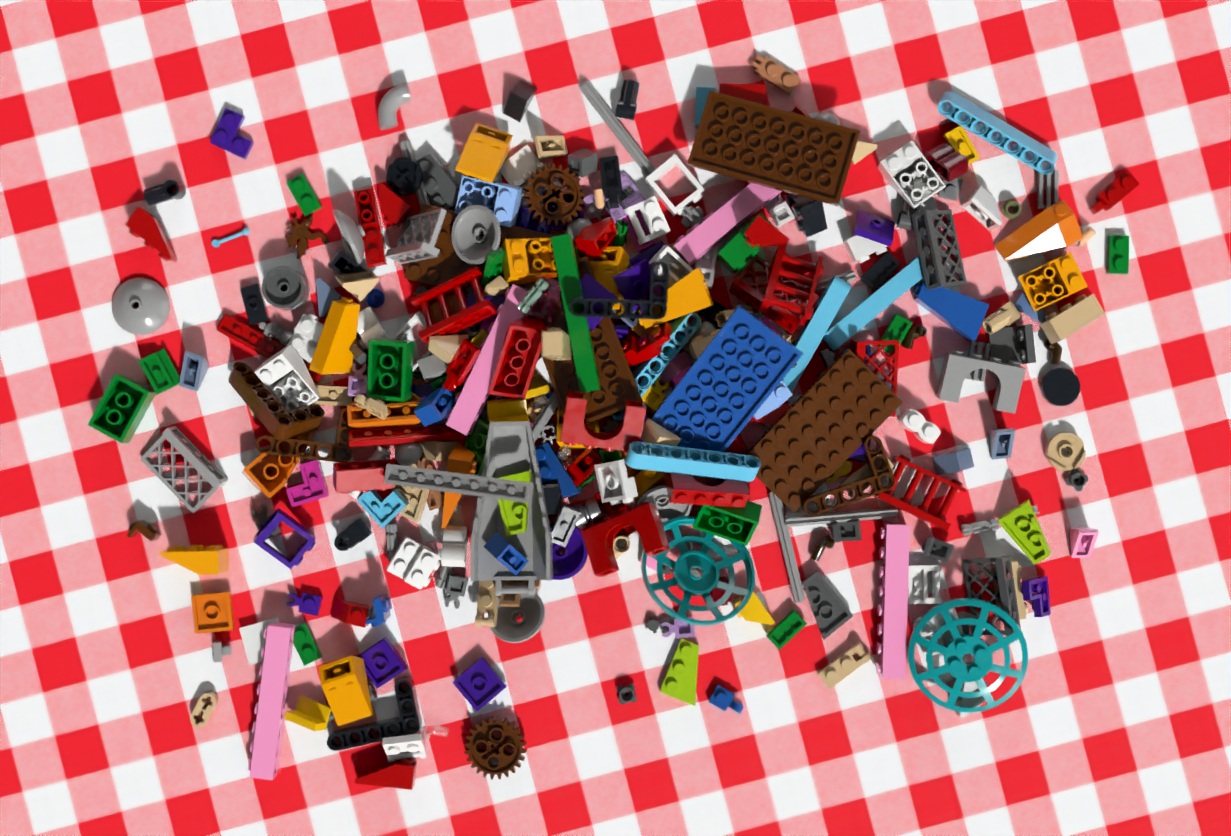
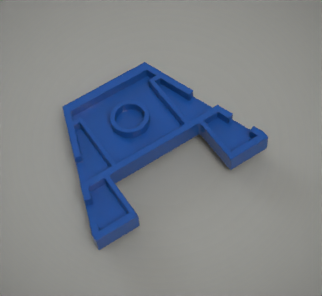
M545 443L536 446L542 485L558 480L563 498L581 493L579 487L573 482L570 473L564 468L563 462L552 445Z

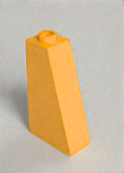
M697 268L668 288L666 315L662 319H639L641 326L644 325L645 329L713 306L714 304L702 269ZM653 306V315H659L661 311L660 306Z
M341 298L340 301H332L309 370L322 375L352 372L354 354L349 348L356 342L360 304L354 303L353 299Z

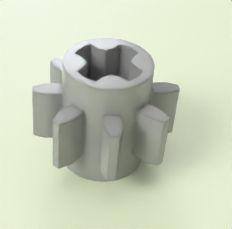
M692 205L689 206L681 214L683 217L681 220L682 224L687 229L697 223L700 225L704 221L702 218L704 212L699 206L696 208Z
M551 422L549 426L546 424L538 438L542 439L541 444H545L548 441L552 445V439H557V428L553 427L554 422ZM550 429L549 433L551 434V436H548L546 438V433H544V430Z

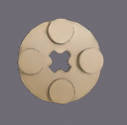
M1058 433L1048 441L1045 458L1051 466L1058 470L1068 471L1078 468L1086 456L1084 443L1080 437L1073 433ZM1067 446L1070 454L1063 456L1061 449Z

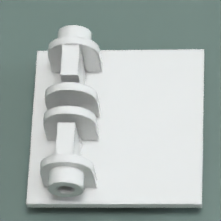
M526 145L507 159L499 171L510 185L523 188L525 185H528L525 182L527 178L532 179L530 174L532 172L536 173L538 167L543 171L544 165L529 146Z

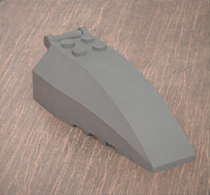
M530 421L490 422L482 476L499 478L532 470L531 483H534L532 500L529 503L527 531L506 536L498 499L478 496L471 536V581L496 580V596H502V594H529V596H535V580H553V552L549 518ZM496 532L528 560V563L517 575L513 574L484 548L485 544ZM502 580H528V586H503Z

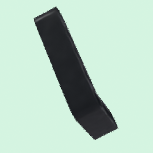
M661 261L653 262L648 266L646 301L573 298L568 303V311L572 315L581 317L662 319L667 312L668 266ZM656 265L662 267V273L659 276L654 273ZM655 285H659L662 290L658 296L653 293ZM577 301L582 304V310L579 313L573 310V304ZM599 302L602 305V310L596 314L593 311V305ZM616 303H619L622 307L619 314H615L612 309ZM635 304L641 306V312L638 315L632 312ZM655 305H659L661 309L657 316L652 313V308Z
M404 676L395 684L399 717L336 730L327 739L328 748L333 751H339L381 742L382 738L417 733L422 726V717L413 679ZM400 683H407L409 685V690H402L400 688ZM410 701L413 704V709H406L404 702ZM414 720L417 723V727L411 728L408 725V721ZM395 724L398 727V732H392L389 725ZM371 728H376L379 731V736H373ZM357 732L360 735V740L353 739L352 733ZM338 736L341 739V744H336L333 741V737Z

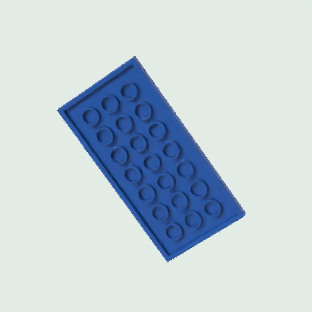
M739 305L651 417V420L681 438L677 447L725 452L800 359L803 352Z

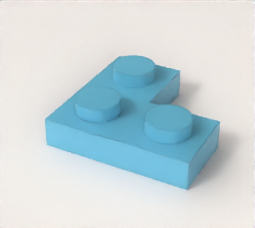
M397 489L385 500L375 490L364 492L357 499L358 503L381 528H384L409 504Z

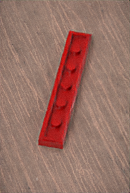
M226 313L216 331L267 358L272 357L286 347L273 338L270 340L262 332ZM303 360L313 382L319 384L323 375L309 370L310 363Z
M446 424L348 430L349 447L467 439L466 435Z

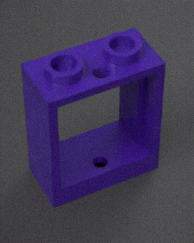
M280 508L276 509L253 537L255 544L290 569L294 565L298 566L303 559L302 555L306 551H310L316 544L315 534ZM281 521L306 538V541L290 559L265 542Z

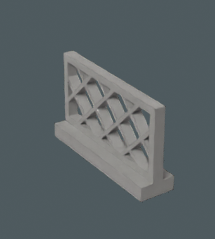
M441 208L406 217L396 247L388 249L386 257L400 264L438 257L440 250L434 246L447 211Z
M176 426L166 428L162 433L163 435L140 459L192 513H195L228 480ZM165 439L171 443V451H162V442ZM152 453H158V464H153L148 459ZM163 454H171V464H163ZM175 454H181L184 457V465L176 464ZM163 467H171L172 478L165 477ZM176 467H184L185 478H176ZM189 468L197 470L198 478H189ZM176 481H185V491H179L176 488ZM189 481H198V492L189 491ZM202 481L208 482L213 488L209 492H202ZM189 494L198 495V504L196 506L190 502Z

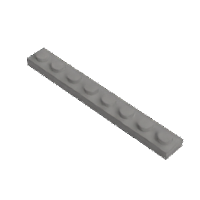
M386 464L384 483L524 503H531L534 483L394 464Z

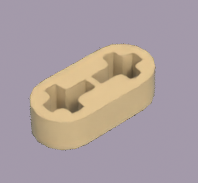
M210 691L201 695L190 716V722L194 727H203L209 722L218 704L217 694ZM211 697V702L213 703L209 704L206 708L207 701L205 698ZM203 711L204 714L202 716V719L204 720L198 722V718L196 716L201 714Z

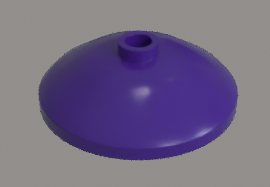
M554 522L549 523V524H550V530H551V528H552ZM577 527L574 528L566 547L552 542L553 579L563 580L573 577L581 571L587 561V549L582 533ZM560 547H563L565 549V552L563 554L559 553Z

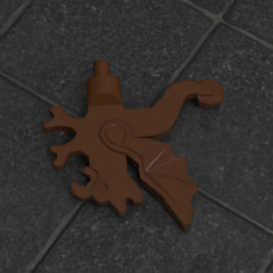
M312 216L309 219L305 218L301 224H298L297 217H295L294 220L291 219L295 226L292 227L288 224V227H286L287 230H293L290 236H287V234L284 236L289 243L288 247L296 248V243L299 239L296 259L306 255V251L309 249L307 239L315 240L322 238V243L327 244L329 242V239L324 234H312L308 230L312 225L311 221L314 219Z

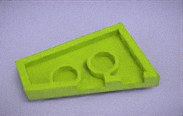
M532 470L499 477L498 479L531 483ZM498 499L506 536L526 532L529 503Z
M1029 499L998 519L999 524L1034 565L1050 556L1051 550Z
M684 638L680 639L659 690L661 693L695 706L698 644Z

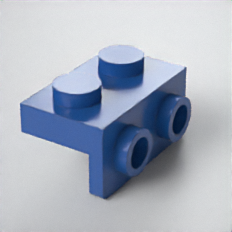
M387 594L378 595L373 599L376 615L366 619V624H371L372 627L380 626L391 616L390 609H392L391 599L387 598Z

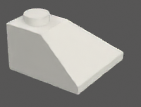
M980 186L962 204V207L987 230L991 231L1002 224L996 199L992 196L993 193L988 188Z

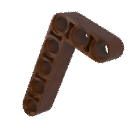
M244 362L233 364L228 378L229 383L272 436L277 439H287L315 431L319 428L325 411L320 406L310 405L286 411L249 365Z
M344 407L338 414L335 444L293 438L277 439L274 436L262 435L256 439L255 446L259 452L265 454L339 463L348 462L352 458L353 447H349V439H341L340 433L344 429L351 430L356 428L348 426V421L343 419V413L347 411V407ZM268 439L270 441L269 448L261 449L259 447L260 440ZM283 441L290 444V448L286 452L279 450V444ZM301 444H307L309 446V452L306 454H300L298 450L299 446ZM322 446H326L329 449L325 457H321L318 454V450ZM344 448L348 451V455L345 459H340L338 451Z
M869 436L862 444L871 476L805 499L802 504L803 511L808 515L814 516L891 489L895 484V478L880 438ZM870 439L876 442V447L873 450H870L867 446ZM877 457L882 459V466L879 468L874 466V460ZM883 476H887L889 479L886 486H882L880 483V479ZM868 482L871 488L868 492L864 493L862 485ZM850 488L852 496L846 499L843 493L846 489ZM828 495H833L834 502L831 505L825 503V498ZM810 501H814L816 509L809 512L807 504Z

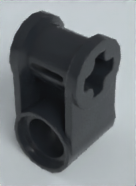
M360 517L337 535L334 545L340 551L350 550L373 532ZM342 538L348 539V541L346 542L348 546L341 545V543L343 542Z

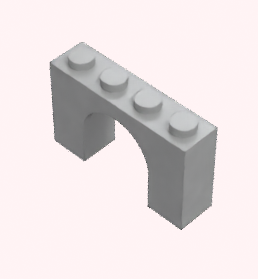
M952 350V353H945L936 397L939 400L958 403L962 384L966 376L977 369H988L992 371L997 382L992 407L998 411L1015 414L1026 368L1020 366V362L1009 360V363L1001 362L1002 359L990 357L987 360L982 359V355L971 353V356L963 355L964 352Z

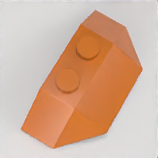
M412 392V398L405 402L381 400L388 409V416L385 420L368 413L364 408L356 406V401L347 406L348 426L358 429L414 426L421 422L414 413V410L423 398Z

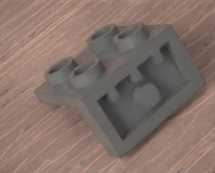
M1032 324L1005 327L992 335L988 333L989 344H991L990 357L1000 358L1003 363H1009V360L1020 362L1021 364L1036 363Z

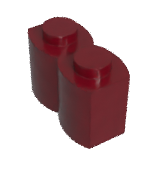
M941 143L925 152L926 160L935 172L947 182L968 172L967 157L956 152L947 143Z

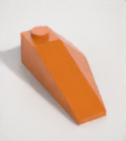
M1063 199L1048 207L995 245V248L1004 261L1028 257L1034 253H1046L1048 250L1057 248L1059 250L1065 249L1082 240L1083 235L1075 214Z
M312 431L290 438L311 441L315 433ZM286 441L279 444V450L282 452H286L290 448V444ZM301 444L298 448L299 453L303 454L308 445ZM262 453L246 466L241 473L255 488L266 497L271 498L286 484L300 458Z
M457 443L448 457L447 472L469 475L476 473L477 462H475V454L462 444ZM445 492L441 528H446L462 494Z

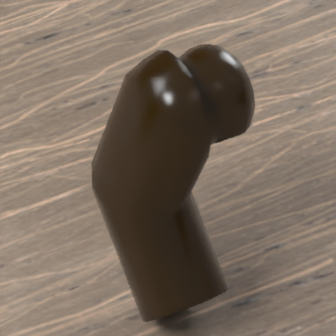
M1048 338L1045 339L1043 345L1051 353L1050 364L1060 365L1062 347L1058 342L1051 344Z

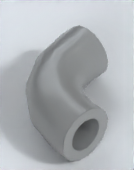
M407 82L391 88L381 99L377 111L380 130L398 126V108L402 104L412 101Z

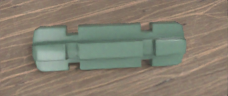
M543 278L538 279L535 283L536 286H533L524 296V301H520L517 305L521 312L527 313L530 309L529 306L533 305L541 296V291H545L549 286Z

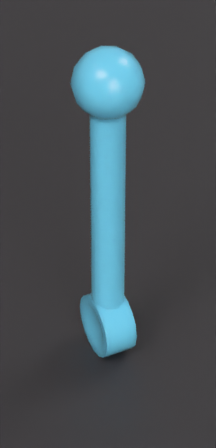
M244 228L241 232L221 240L215 239L212 241V246L219 247L221 243L241 235H248L250 230Z

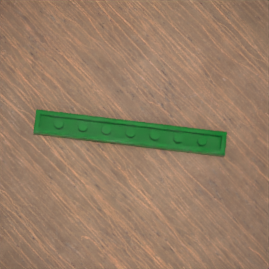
M569 233L551 237L580 393L600 390L587 317L572 315L568 311L570 300L573 298H583L572 235ZM577 301L573 304L574 312L579 313L582 310L581 302Z

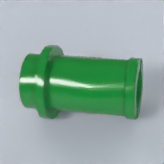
M617 221L616 229L618 234L612 241L615 246L622 247L627 242L626 234L629 224L623 221L621 225V221Z

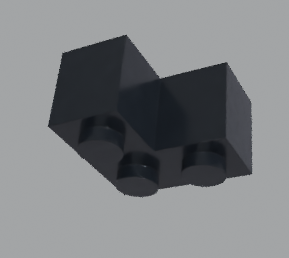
M786 192L785 201L789 207H792L793 213L797 217L798 221H795L799 232L802 231L806 237L828 229L822 202Z

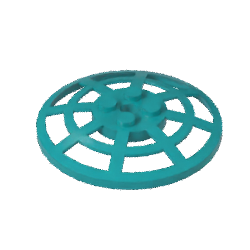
M683 516L669 520L662 525L664 531L672 529L675 540L669 543V550L651 556L658 560L656 572L659 582L649 583L646 572L648 555L645 554L644 550L641 557L643 581L652 599L672 617L693 625H716L736 616L749 601L755 584L754 565L746 546L729 540L739 553L728 557L721 547L712 542L714 537L712 534L706 533L705 538L698 536L682 537L679 526L693 525L695 516ZM685 543H700L702 546L700 551H688ZM678 546L681 555L675 562L666 557V554L672 548ZM708 549L714 550L722 560L716 563L707 555ZM741 560L745 564L747 573L746 589L734 586L735 572L732 564ZM663 564L673 569V578L664 580L662 573ZM727 567L729 575L728 584L719 581V570ZM691 570L699 571L700 577L693 576ZM677 585L684 592L682 601L674 596L668 588ZM714 588L726 591L716 602L713 601L709 594ZM663 590L674 603L680 606L678 613L666 606L654 591ZM731 593L743 596L738 606L728 615L723 616L718 607L727 601ZM691 596H702L706 605L696 606L689 604ZM687 609L698 612L710 610L716 619L702 621L685 617Z
M959 598L943 602L922 616L910 637L908 661L916 684L929 699L950 710L972 713L994 708L1005 702L1015 693L1025 677L1028 666V650L1022 630L1006 611L988 601L976 598ZM959 606L980 607L981 611L978 619L960 618L953 620L948 609ZM989 611L1002 617L1013 628L1014 633L1004 638L994 626L986 622ZM941 613L946 624L942 625L930 640L919 636L926 623L935 615ZM965 624L976 625L973 635H960L957 626ZM984 628L990 631L999 641L988 646L981 638ZM949 630L953 639L947 646L936 643L940 636ZM1018 639L1022 650V667L1020 671L1009 668L1011 657L1008 645ZM916 643L927 648L926 662L929 671L919 674L916 671L914 662ZM1002 648L1004 651V666L992 663V653ZM933 651L944 655L945 665L937 668L933 667ZM965 654H972L974 656L973 661L969 663L964 662L962 658ZM989 671L999 673L1000 676L997 680L987 687L983 677ZM949 672L956 678L953 688L946 685L938 676ZM1006 676L1017 678L1009 692L999 700L994 701L990 692L1000 686ZM933 678L939 687L950 693L947 702H943L931 694L922 681ZM975 681L979 688V691L975 692L961 691L964 682ZM958 696L965 698L983 696L987 703L985 706L973 708L954 706Z

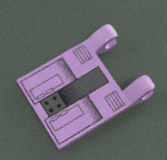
M626 173L621 175L623 192L622 197H618L619 208L611 209L610 198L605 199L604 195V209L610 215L608 218H613L615 224L617 221L628 216L625 214L624 209L646 200ZM594 194L588 195L583 199L587 209L595 205Z

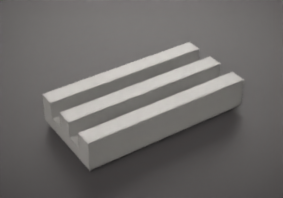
M1054 170L1050 174L1038 172L1037 209H1047L1052 206L1051 175L1052 205L1058 202L1059 170ZM1043 175H1046V205H1043Z
M970 341L968 356L974 353L975 346H978L977 354L981 355L982 347H984L983 359L988 360L991 344ZM979 369L974 370L973 376H970L969 373L965 379L985 382L987 369H981L980 377H978Z

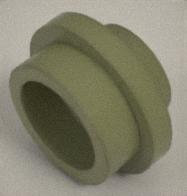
M1008 200L1002 205V214L1008 219H1014L1021 213V205L1016 200ZM1009 206L1013 207V213L1008 211Z

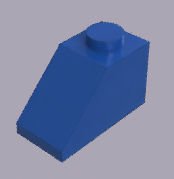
M441 385L421 400L414 413L424 426L440 421L454 403L456 396L451 390L447 391Z
M497 532L484 546L490 554L515 575L528 563V560Z

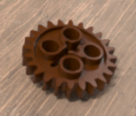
M554 163L550 165V169L545 164L543 171L538 167L536 173L532 172L530 174L532 179L527 178L525 181L528 185H525L523 190L527 191V193H524L522 197L528 200L524 205H530L527 212H534L533 219L537 216L540 217L539 223L546 220V226L551 222L554 227L558 225V222L561 226H564L565 220L570 223L572 217L576 218L578 216L577 212L582 211L579 205H583L585 201L580 198L584 197L585 193L580 192V190L584 188V185L577 184L581 179H574L573 177L576 173L569 174V167L563 171L561 164L557 169H555ZM554 178L560 181V186L553 184ZM565 186L568 187L567 190L562 191L557 197H553L546 203L540 204V201L548 198L551 194H555ZM537 188L543 189L545 195H539L537 193ZM563 195H568L571 199V202H565L563 199ZM547 205H553L555 212H550Z
M490 716L489 722L485 718L482 719V725L476 722L477 729L471 727L470 732L473 735L467 734L466 736L470 741L464 744V746L469 747V749L465 750L464 754H470L466 761H473L471 768L477 766V774L483 771L484 778L487 774H490V778L493 779L494 775L497 774L498 778L501 779L502 773L508 777L509 770L513 773L516 772L514 766L521 767V763L518 760L524 761L525 756L521 753L527 752V749L522 747L527 744V741L521 740L525 734H518L521 727L514 728L515 721L508 724L507 717L503 722L501 721V716H498L495 721L493 716ZM500 730L502 737H494L492 731ZM509 736V739L503 742L498 750L494 749L486 758H482L484 754L492 749L493 745L497 746L505 737ZM477 743H486L487 749H479ZM506 745L513 746L514 751L512 753H507L504 750V747ZM491 757H496L499 760V763L497 765H493L490 763L489 759Z

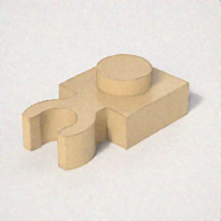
M359 393L355 397V405L366 409L368 413L383 420L388 416V409L383 401L372 398L367 399Z

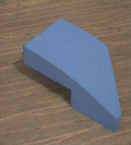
M1023 291L1015 303L1018 311L1031 317V320L1039 324L1046 321L1044 309L1041 308L1034 312Z

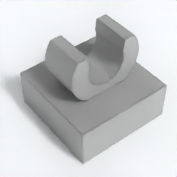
M220 640L212 641L213 662H222V655H232L230 645L222 646Z

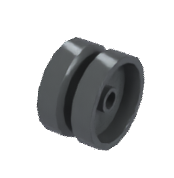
M280 266L273 268L266 274L262 283V292L267 302L272 306L291 311L305 304L309 298L310 287L303 274L291 267Z

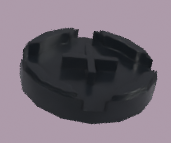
M408 157L397 158L387 169V183L395 194L401 196L413 195L422 185V169L414 159Z
M1064 368L1049 371L1041 382L1043 398L1054 406H1066L1073 403L1080 393L1078 377L1074 372Z

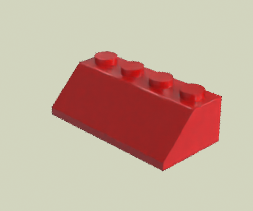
M522 317L509 323L487 391L488 394L525 399L542 349V332H547L542 320Z

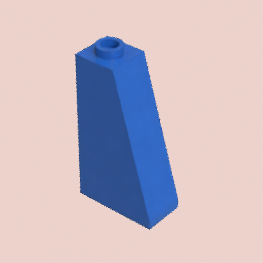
M925 280L921 281L920 284H916L913 291L915 295L914 301L966 340L976 341L989 304L944 287L927 290Z

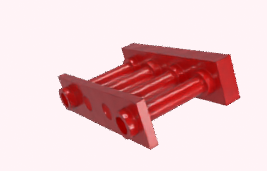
M787 244L779 245L773 257L759 311L766 313L769 306L773 307L775 305L801 314L800 325H804L806 319H810L813 314L814 308L811 307L818 276L821 277L824 270V265H821L823 257L819 256L816 264H812L789 256L785 252ZM788 263L813 272L812 277L809 278L785 270L781 265ZM782 276L808 285V293L781 284L778 278ZM780 291L806 300L805 305L802 307L776 298L774 292Z
M478 267L470 268L466 272L410 299L414 306L419 310L422 309L426 328L420 331L419 335L423 341L428 344L429 336L452 335L497 313L496 307L488 299H484L479 283L483 279L484 272ZM472 285L477 303L467 308L462 289ZM455 293L460 311L450 316L445 297ZM438 301L443 320L434 324L429 305Z
M902 454L899 457L893 456L892 460L899 462L893 473L895 484L891 489L875 494L874 497L948 531L950 523L945 522L947 519L945 516L957 491L966 492L967 489L962 487L963 483L955 479L949 481L911 463V459ZM905 466L916 471L904 497H901L899 500L893 497V492ZM924 474L933 478L921 506L919 505L916 508L911 506V498ZM941 482L950 486V489L939 513L933 516L928 514V507Z

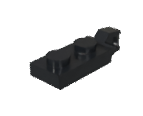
M618 155L599 158L603 194L605 199L610 198L611 209L619 208L618 197H622L623 190Z

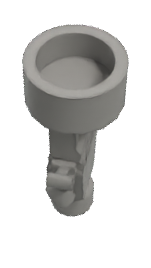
M265 322L258 324L259 328L264 330L265 336L269 337L270 340L274 337L285 346L294 334L289 330H282L281 324H267Z

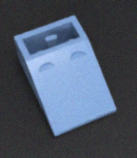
M462 175L455 213L459 214L463 209L471 205H481L489 208L495 214L499 225L509 228L513 225L516 226L523 188L496 181L490 183L475 177Z

